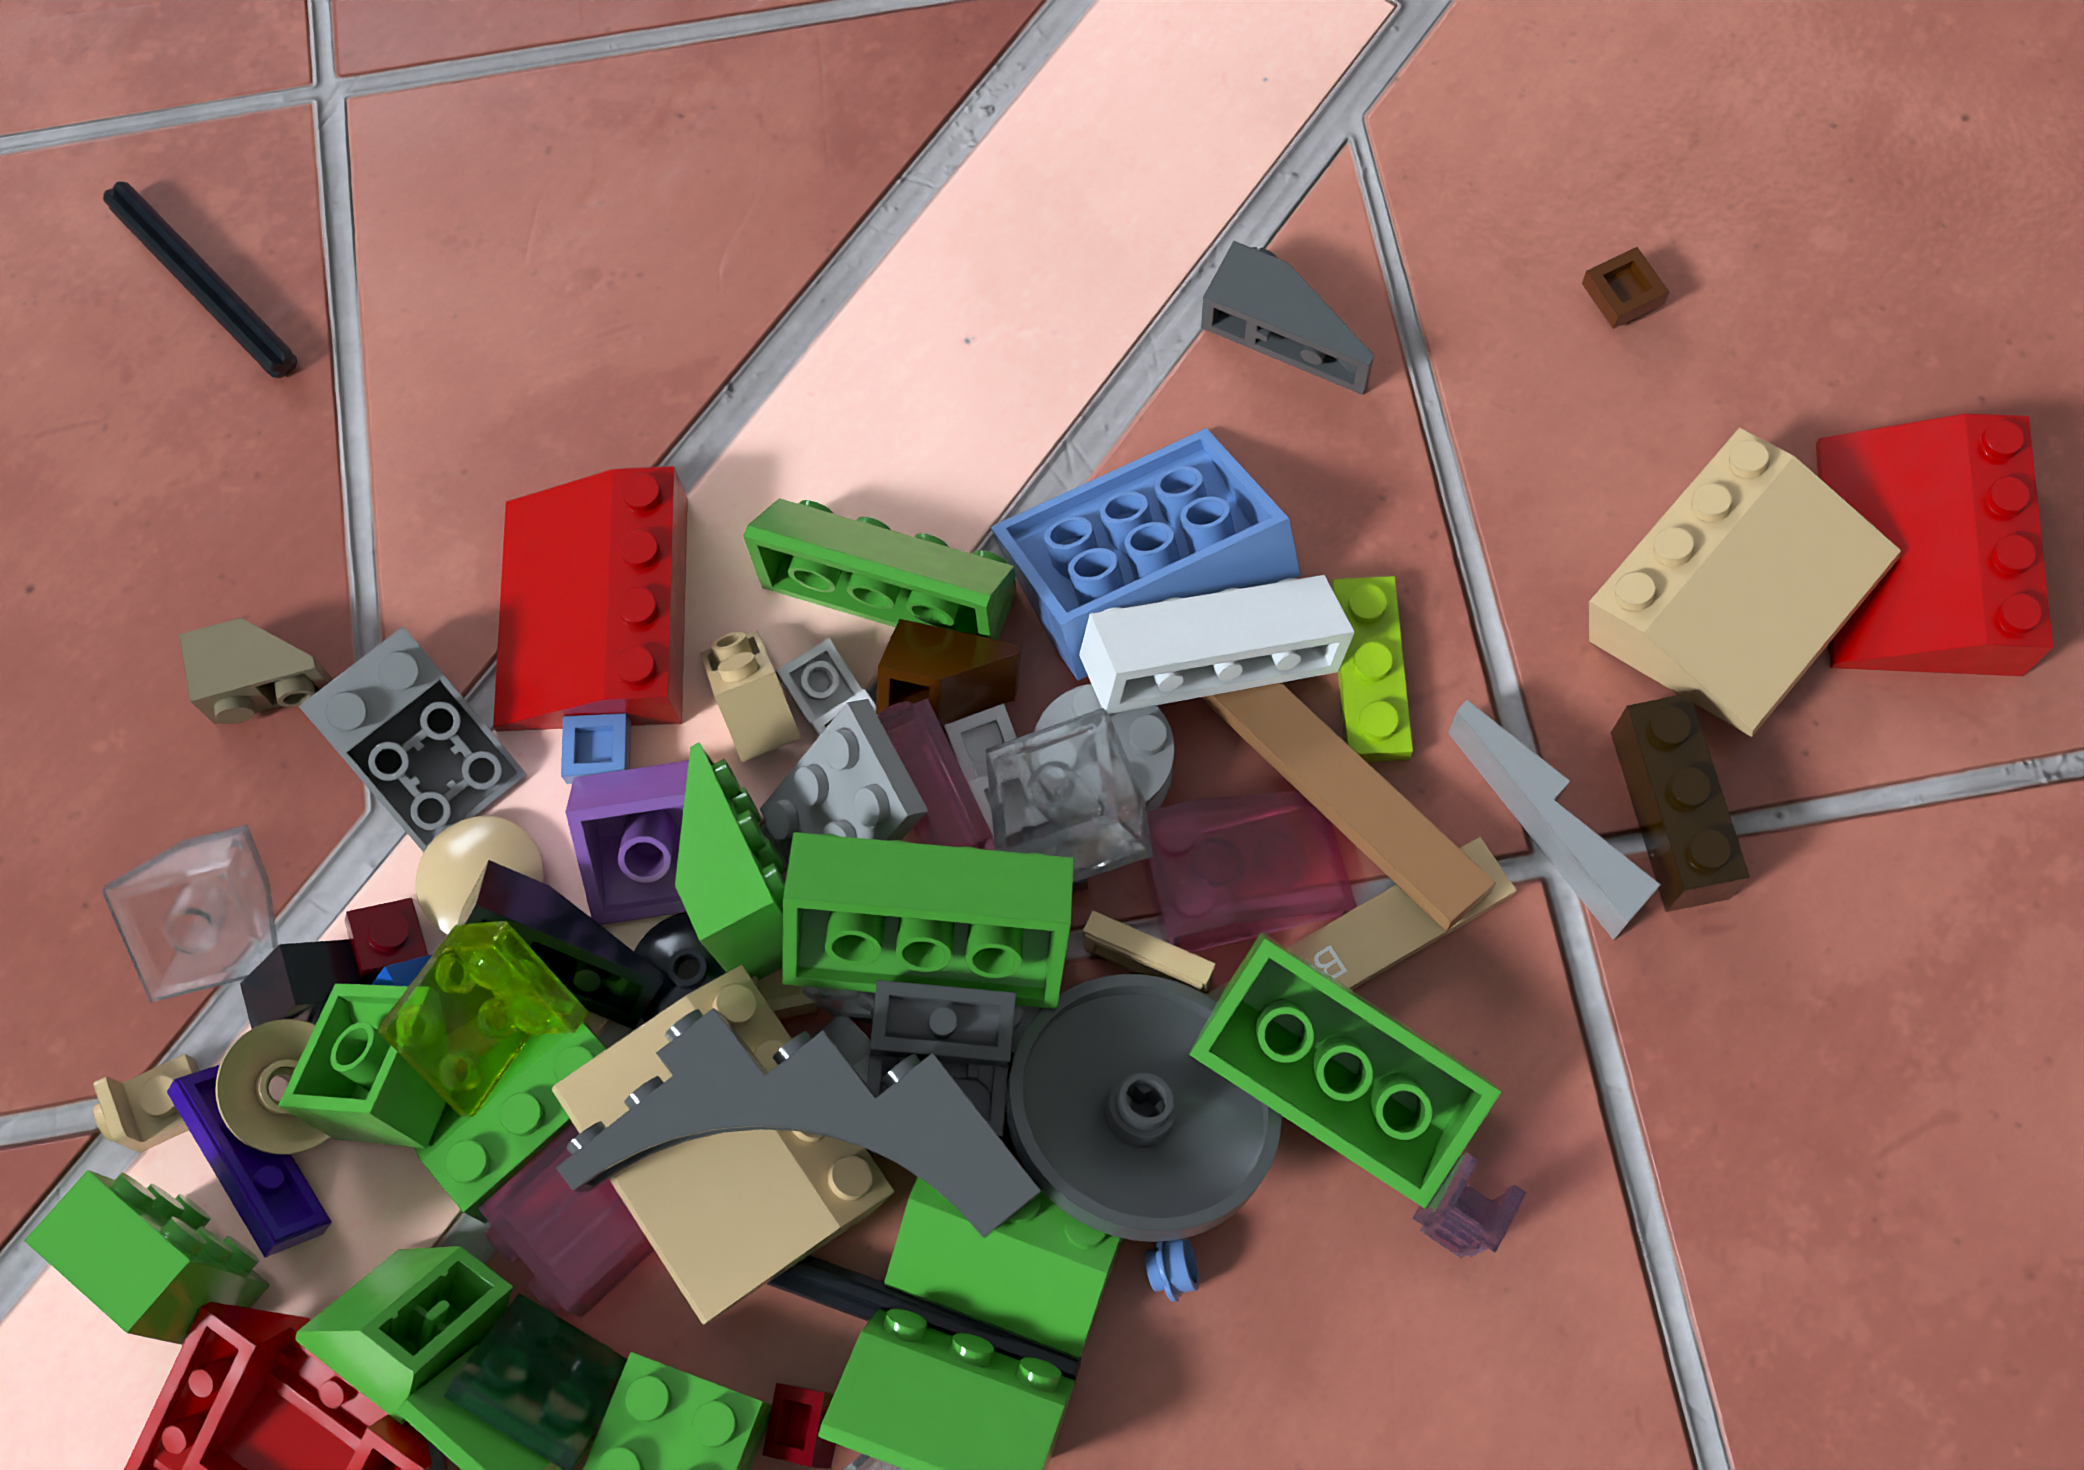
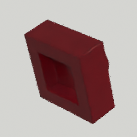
M412 897L346 911L344 922L360 980L377 977L387 965L428 955Z
M776 1383L762 1455L808 1467L831 1469L836 1443L818 1437V1434L835 1393L797 1385Z

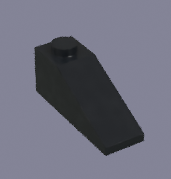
M488 860L462 907L449 951L450 955L631 1029H635L663 983L664 974L550 885L491 860Z

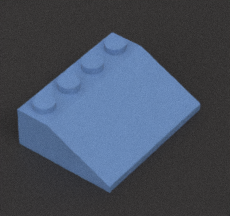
M1207 428L991 526L997 544L1008 564L1014 566L1015 576L1050 641L1077 680L1088 676L1079 653L1089 615L1092 613L1102 612L1113 607L1128 608L1158 603L1173 597L1188 598L1218 593L1228 588L1242 589L1272 584L1284 579L1301 576L1288 516Z

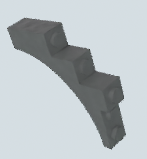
M712 1008L705 1015L699 1009H696L672 1025L665 1033L669 1043L657 1051L656 1054L673 1076L665 1082L659 1076H656L637 1088L624 1101L629 1108L625 1114L608 1127L602 1121H599L577 1135L566 1147L571 1156L556 1167L572 1191L588 1193L620 1170L653 1153L686 1141L739 1131H799L832 1137L864 1147L900 1164L930 1184L952 1203L983 1238H987L1042 1193L933 1053L922 1062L914 1053L897 1064L881 1079L887 1090L876 1097L832 1038L823 1030L813 1038L805 1031L787 1042L773 1056L778 1066L768 1073L725 1015L715 1008Z

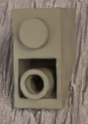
M243 618L179 634L190 702L214 724L219 722L223 724L245 722L251 719L256 712L278 706L299 707V705L333 680L313 656Z

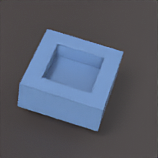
M626 713L563 716L561 777L566 784H572L575 777L630 769L631 721Z

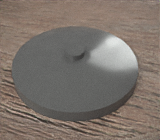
M1119 974L1092 979L1059 994L1057 1009L1042 1008L1033 1018L1018 1043L1008 1071L1005 1103L1006 1121L1015 1151L1025 1170L1039 1189L1064 1212L1079 1222L1112 1236L1146 1242L1172 1241L1195 1236L1220 1225L1241 1209L1255 1193L1269 1171L1276 1155L1281 1134L1282 1115L1189 1055L1217 1001L1190 986L1170 979L1141 974Z

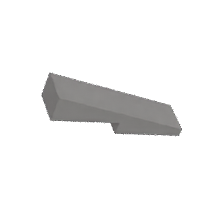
M1466 700L1456 711L1448 734L1614 940L1661 884L1558 803L1570 780L1469 700Z

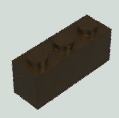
M1691 693L1627 705L1610 733L1655 879L1661 884L1658 889L1665 912L1729 900L1750 876Z

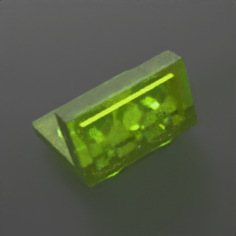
M507 921L460 924L452 928L379 1026V1033L460 1116L473 1117L477 1114L531 1035L575 1033L589 1012Z

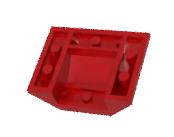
M208 1302L200 1307L124 1470H429L432 1461L426 1438L409 1422L405 1421L401 1425L295 1340L297 1331L311 1321L309 1318Z

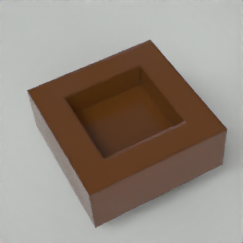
M1638 247L1587 270L1582 281V285L1613 329L1664 305L1669 295L1668 289Z

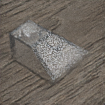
M248 824L183 840L106 884L102 890V894L150 1003L244 980L278 946L270 879Z

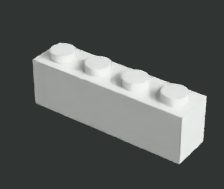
M1325 575L1302 579L1288 578L1272 584L1242 589L1228 588L1218 593L1188 598L1173 597L1158 603L1128 608L1113 607L1102 612L1092 613L1089 615L1079 656L1106 715L1336 673L1340 669L1354 630Z

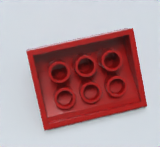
M1965 413L1818 439L1816 443L1818 477L1901 550L1900 558L1829 643L1831 668L2023 677L2053 648L2029 416Z
M674 466L611 469L506 501L493 728L496 732L563 729V716L621 713L627 714L631 721V726L682 724L688 498Z

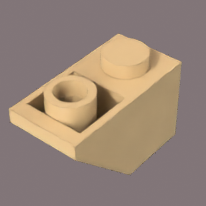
M758 630L749 634L741 631L726 634L716 639L711 644L710 649L700 652L714 697L741 762L802 739Z

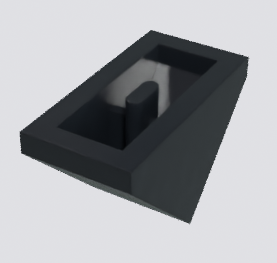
M344 939L279 944L240 983L251 1029L266 1022L282 1019L301 1020L316 1025L335 984L371 985L377 977L360 980L350 940Z

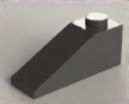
M1233 241L1203 296L1201 328L1363 395L1369 383L1374 360L1372 352L1288 262L1278 259L1267 249L1249 247Z

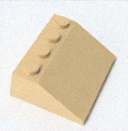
M1739 428L1589 601V642L1677 694L1691 693L1694 704L1753 737L1900 558L1901 550L1794 455Z
M742 965L684 996L553 1086L552 1092L579 1133L599 1121H602L608 1127L629 1110L624 1101L637 1088L656 1076H659L663 1082L673 1076L656 1052L669 1043L665 1037L667 1030L682 1017L696 1009H699L703 1015L712 1008L718 1010L725 1015L768 1073L778 1066L773 1056L792 1038ZM780 1130L728 1132L686 1141L653 1153L620 1170L609 1178L703 1325L868 1217L895 1192L866 1148L832 1137L799 1131Z

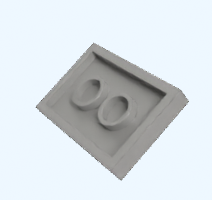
M869 699L846 703L761 806L760 811L765 819L769 833L775 838L787 864H789L793 832L834 834L842 837L886 841L902 840L923 818L928 809Z

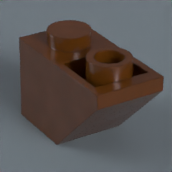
M899 619L878 665L876 714L939 727L1014 701L1017 694L1022 645Z

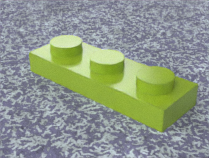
M1395 576L1332 579L1331 588L1354 630L1353 637L1338 671L1344 741L1366 762L1410 760L1413 748Z

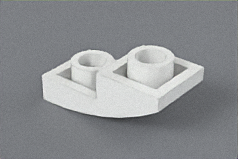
M830 638L775 672L817 738L847 702L869 699L876 712L874 702L865 689L862 690ZM877 714L892 744H897L898 740L882 715Z

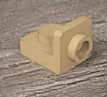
M183 1054L123 1083L108 1076L95 1081L93 1085L99 1103L93 1107V1113L97 1126L103 1136L111 1142L114 1141L117 1144L142 1153L189 1131L167 1094V1090L174 1079L199 1071L196 1060Z

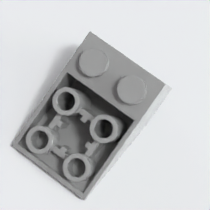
M404 626L299 705V708L423 853L439 833L454 823L474 817L527 775Z

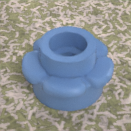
M1189 1238L1155 1242V1249L1146 1250V1270L1151 1287L1155 1292L1164 1290L1170 1301L1177 1302L1181 1294L1199 1289L1198 1267Z

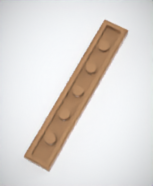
M1282 683L1200 697L1445 931H1448L1492 892L1496 882Z

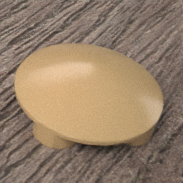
M477 816L454 823L432 840L420 859L415 885L419 905L425 916L435 927L454 937L462 907L488 860L544 883V863L541 852L533 838L522 827L500 817Z

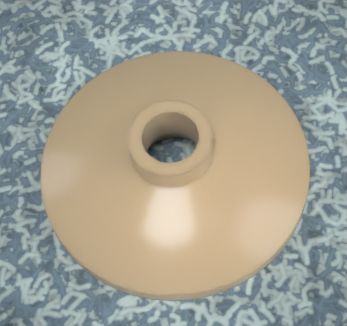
M295 1019L266 1022L239 1037L223 1057L216 1078L215 1092L218 1109L229 1130L249 1147L268 1154L289 1155L312 1149L330 1138V1136L279 1107L280 1101L273 1099L269 1093V1083L274 1077H281L289 1083L315 1028L314 1024Z

